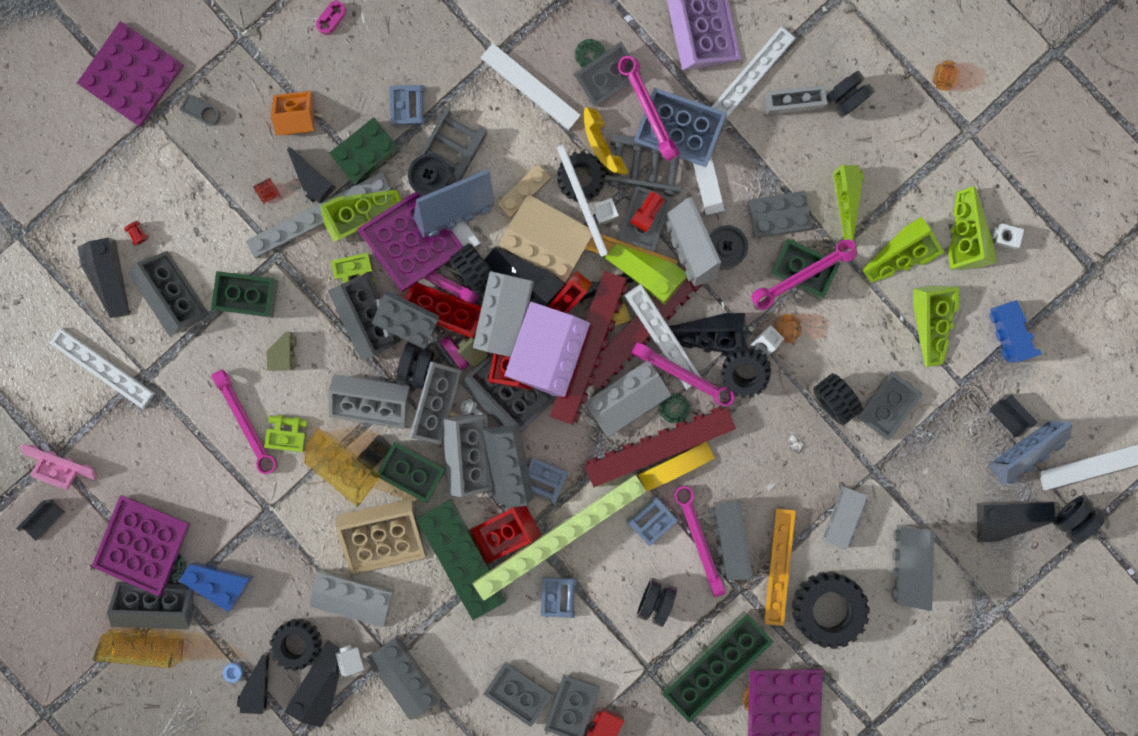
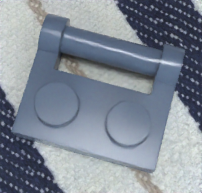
M390 86L391 125L426 124V118L423 115V93L425 92V86ZM410 93H415L416 117L410 118Z
M532 458L528 468L529 477L555 488L552 493L531 484L532 493L544 497L555 504L568 472Z
M655 495L650 498L651 501L638 513L626 520L649 547L678 521ZM657 506L660 511L640 528L637 523Z
M542 577L541 616L575 618L574 592L577 578ZM561 584L567 585L565 611L560 610Z

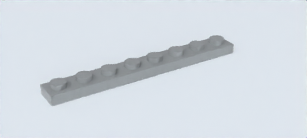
M383 172L246 240V243L254 258H258L323 225L324 220L320 205L340 196L389 191L391 188Z

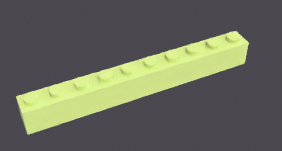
M636 475L629 477L472 583L482 600H486L645 493V488Z

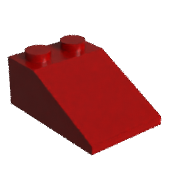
M527 506L511 507L470 529L487 563L533 542L542 535Z

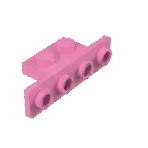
M22 444L20 446L24 455L38 460L30 474L32 478L65 490L69 489L77 474L92 480L96 478L93 468L89 465L76 464L70 458H60L51 451L43 452L31 444L28 446Z

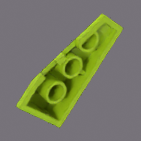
M840 165L833 171L843 237L844 240L849 239L853 241L864 174L860 170L859 165Z
M972 186L956 193L953 213L955 216L954 227H951L952 241L948 247L950 269L981 268L997 263L994 243L976 187Z
M397 190L336 197L320 205L324 224L333 242L356 232L359 227L394 206L402 199Z
M921 216L905 226L863 269V272L869 281L873 283L892 276L898 270L904 269V271H907L915 264L920 263L924 265L943 254L944 251L932 230Z
M616 243L605 257L606 260L635 283L641 284L649 294L663 305H666L687 279L686 272L674 263Z
M925 286L913 288V308L925 367L942 365L949 345V332L954 327V323H952L954 314L959 309V287Z

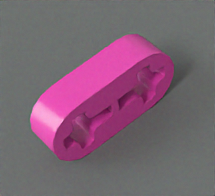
M333 1L327 6L316 22V27L321 34L329 35L336 29L346 15L344 5L339 1ZM340 7L341 13L334 14L333 8ZM323 22H324V23H327V22H328V25H329L330 27H329L328 29H327V28L322 29L323 27H322L321 24H322Z
M449 336L440 341L460 370H464L469 366V363L458 353L457 346Z

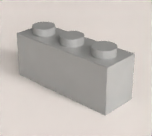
M825 85L769 91L764 96L766 116L824 109L827 105Z
M842 486L822 537L823 541L846 550L848 546L852 545L854 541L853 532L855 528L859 527L861 522L860 514L862 510L866 509L868 500H866L867 495Z

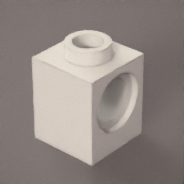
M612 198L593 206L600 226L619 217Z
M999 224L991 232L993 243L996 246L1011 250L1020 248L1024 229ZM1003 232L1008 233V235H1009V240H1008V241H1005V240L1003 239V237H1002Z
M770 325L757 335L750 344V347L755 346V350L761 349L763 351L762 355L766 354L768 356L777 349L784 338Z
M351 645L343 646L339 652L335 653L342 676H349L364 670L357 647H351Z

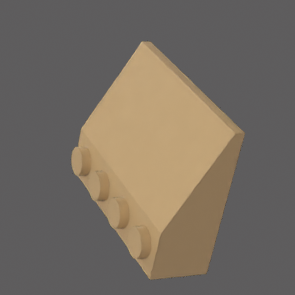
M527 194L498 245L542 269L550 270L566 283L588 245L592 234L586 225Z
M412 499L337 515L336 530L351 575L426 558Z

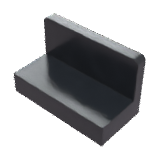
M1005 394L990 408V412L1014 437H1018L1027 427L1032 428L1038 423L1012 394Z
M52 499L43 500L16 529L18 531L25 530L35 541L39 540L65 512Z

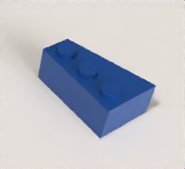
M1017 300L990 308L991 313H989L991 322L995 324L997 330L995 335L997 340L1001 342L1003 347L1001 350L1002 356L1008 363L1020 362L1042 354L1040 349L1036 350L1032 343V339H1034L1033 333L1027 332L1025 326L1027 320Z
M194 562L189 564L179 581L229 612L234 609L254 576Z

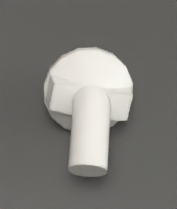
M471 398L464 400L460 406L462 415H481L485 413L476 408L478 404Z

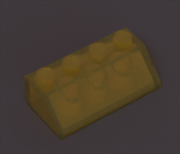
M320 428L315 430L306 443L304 463L356 507H359L381 475L329 432Z
M109 629V631L101 635L93 661L172 668L182 662L184 638H178L177 634L159 636V633L148 632L147 635L140 634V631L135 630L123 633L120 629Z

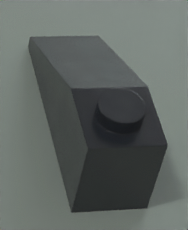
M288 147L287 151L301 186L307 192L305 196L312 203H315V201L318 203L323 202L336 187L291 147Z
M265 652L260 657L241 694L238 696L237 707H240V713L263 714L267 710L270 652Z

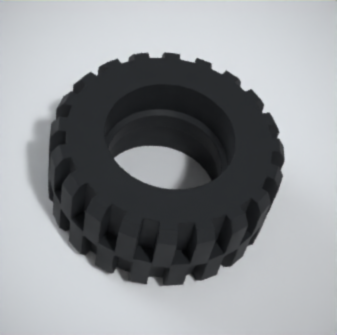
M830 571L829 573L820 572L817 576L811 575L808 577L809 580L807 582L803 581L800 584V590H796L794 594L796 597L795 601H792V607L794 608L792 615L796 621L797 628L812 643L818 644L823 648L830 647L831 649H838V646L846 647L849 646L848 642L852 641L854 643L858 640L856 636L859 633H864L865 629L863 627L864 624L868 625L869 618H867V614L870 613V607L867 606L868 599L863 594L862 588L845 575ZM836 592L845 598L848 607L847 614L840 624L829 628L823 627L816 622L813 616L814 604L823 594Z

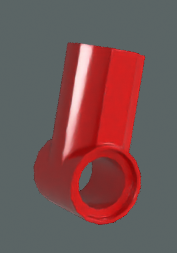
M651 191L641 208H638L630 223L647 232L665 200L659 194Z

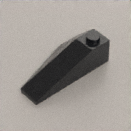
M107 237L88 241L78 246L81 267L109 317L130 315L116 240Z
M497 246L484 259L495 273L534 281L529 304L533 302L546 307L565 285L550 270L542 269L534 265V263L520 259L517 255Z
M724 313L668 326L679 344L686 348L698 347L704 349V352L716 351L720 352L722 356L728 357L731 350L734 352L736 347L742 349L743 345H747L745 313Z
M1054 502L977 503L978 542H998L1054 522Z
M329 641L326 643L284 711L286 714L302 723L322 727L332 710V703L336 692L340 669L335 653L340 651L339 647Z

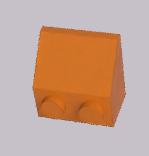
M311 91L273 95L271 119L276 135L314 131L315 117Z

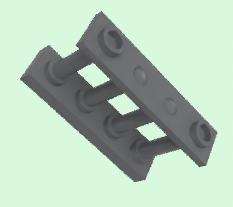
M446 107L445 111L439 113L437 117L438 123L419 156L436 154L443 158L454 171L456 183L462 180L488 132L487 129L481 126L478 130H472L450 117L451 110ZM448 124L469 136L470 140H472L469 146L464 147L440 134L444 125ZM437 140L459 152L460 156H462L460 162L453 163L432 151L431 148Z
M612 134L610 145H614V155L622 158V152L627 147L633 148L634 156L630 179L620 178L619 173L612 171L611 176L605 175V182L608 183V186L619 187L620 184L635 187L637 185L646 189L663 191L668 196H676V194L680 193L681 187L675 186L680 158L675 157L671 160L668 185L657 184L661 152L635 143V137ZM644 150L652 151L651 154H653L649 182L637 180L641 155Z

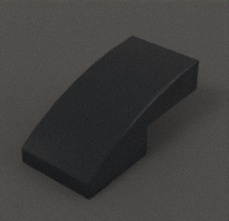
M379 434L351 465L366 477L387 455L391 445Z

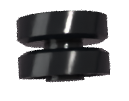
M859 70L843 79L826 96L830 105H835L843 100L836 108V112L841 119L875 92L870 84H865L857 89L865 79Z
M436 154L419 156L412 162L408 170L409 184L421 197L449 186L456 181L452 168L443 158Z
M731 225L720 226L709 235L721 261L720 270L732 269L739 265L746 257L748 240L745 234L737 227ZM723 246H728V250L724 251L722 249Z
M407 342L399 361L396 382L407 385L412 378V386L423 390L430 362H433L434 349L426 347L420 351L418 356L419 347Z
M1080 495L1060 510L1055 517L1054 525L1060 531L1066 532L1067 538L1074 544H1079L1089 539L1101 528L1105 522L1106 514L1099 507H1093V502L1086 495Z
M651 578L641 598L636 617L647 621L652 615V623L663 627L673 608L677 587L667 584L661 591V581Z

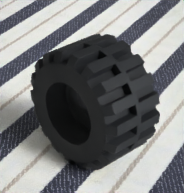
M585 151L580 153L573 152L569 156L573 168L585 167L592 173V182L586 187H581L586 200L591 201L600 194L604 187V166L591 153L585 154ZM561 161L557 171L558 186L562 194L566 195V198L578 202Z
M467 243L450 257V261L477 295H481L486 290L489 273L493 271L474 246Z
M743 345L742 349L736 347L734 352L731 350L728 357L726 356L724 360L721 379H724L723 385L728 386L727 390L734 392V396L740 394L742 395L741 398H746V395L752 398L755 393L757 395L761 394L762 390H765L769 383L771 362L767 361L768 356L766 354L762 355L763 351L761 349L755 350V346L747 348V345ZM742 364H748L755 368L758 375L752 379H744L737 374L735 368Z
M831 373L813 387L818 402L841 425L847 424L863 411L862 404L855 392L836 374Z
M292 619L282 624L273 633L269 644L272 648L269 650L270 654H274L272 659L278 661L277 665L279 667L283 665L285 670L290 668L292 671L302 670L317 658L321 651L320 645L322 640L319 639L321 634L316 632L317 627L315 625L313 627L310 625V621L304 622V619ZM290 634L299 635L305 641L306 650L303 654L296 655L288 650L286 639Z

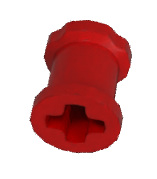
M134 221L124 228V231L128 232L132 238L134 246L140 245L149 239L148 235H145L141 229L139 221Z

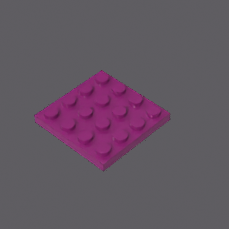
M120 21L77 81V84L139 127H142L184 65Z
M416 192L357 229L401 292H404L448 263L450 257L464 247L452 230L444 229L439 231L440 233L435 237L429 238L428 236L423 238L414 220L416 199L421 197Z
M120 495L91 567L154 595L162 596L191 524L132 498Z
M823 669L750 670L747 736H820Z

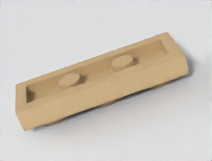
M537 164L497 205L511 218L518 211L527 194L534 196L551 177Z

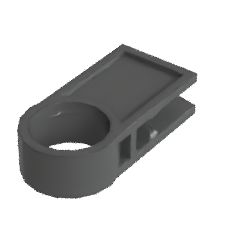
M190 94L186 95L179 109L209 126L216 125L221 118L219 110L214 106ZM208 109L216 111V118L211 122L204 120V113Z

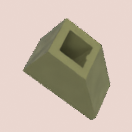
M285 332L267 350V371H294V367L297 365V358L294 355L297 339L293 332Z
M465 338L458 345L460 348L457 351L467 362L476 368L490 355L486 351L473 348L474 338Z

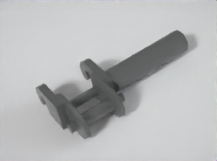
M436 324L434 330L438 335L434 337L432 334V342L426 347L429 348L434 344L448 365L452 367L456 363L443 347L440 340L437 339L438 337L442 338L445 332H441Z

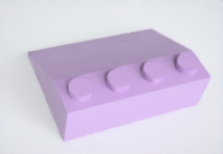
M667 0L682 70L701 69L741 60L728 0Z
M530 302L504 376L553 396L565 397L590 323L575 316Z

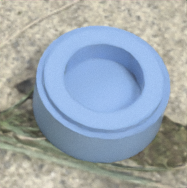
M237 662L229 663L223 670L224 679L230 683L239 681L244 674L243 667Z

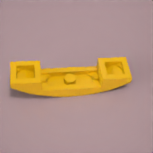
M586 107L584 109L585 130L595 155L609 170L627 175L629 172L622 158L612 155L600 130L605 126V123L598 109Z
M706 441L638 474L647 492L702 466L715 457Z

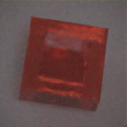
M271 178L253 186L263 204L280 196V192Z

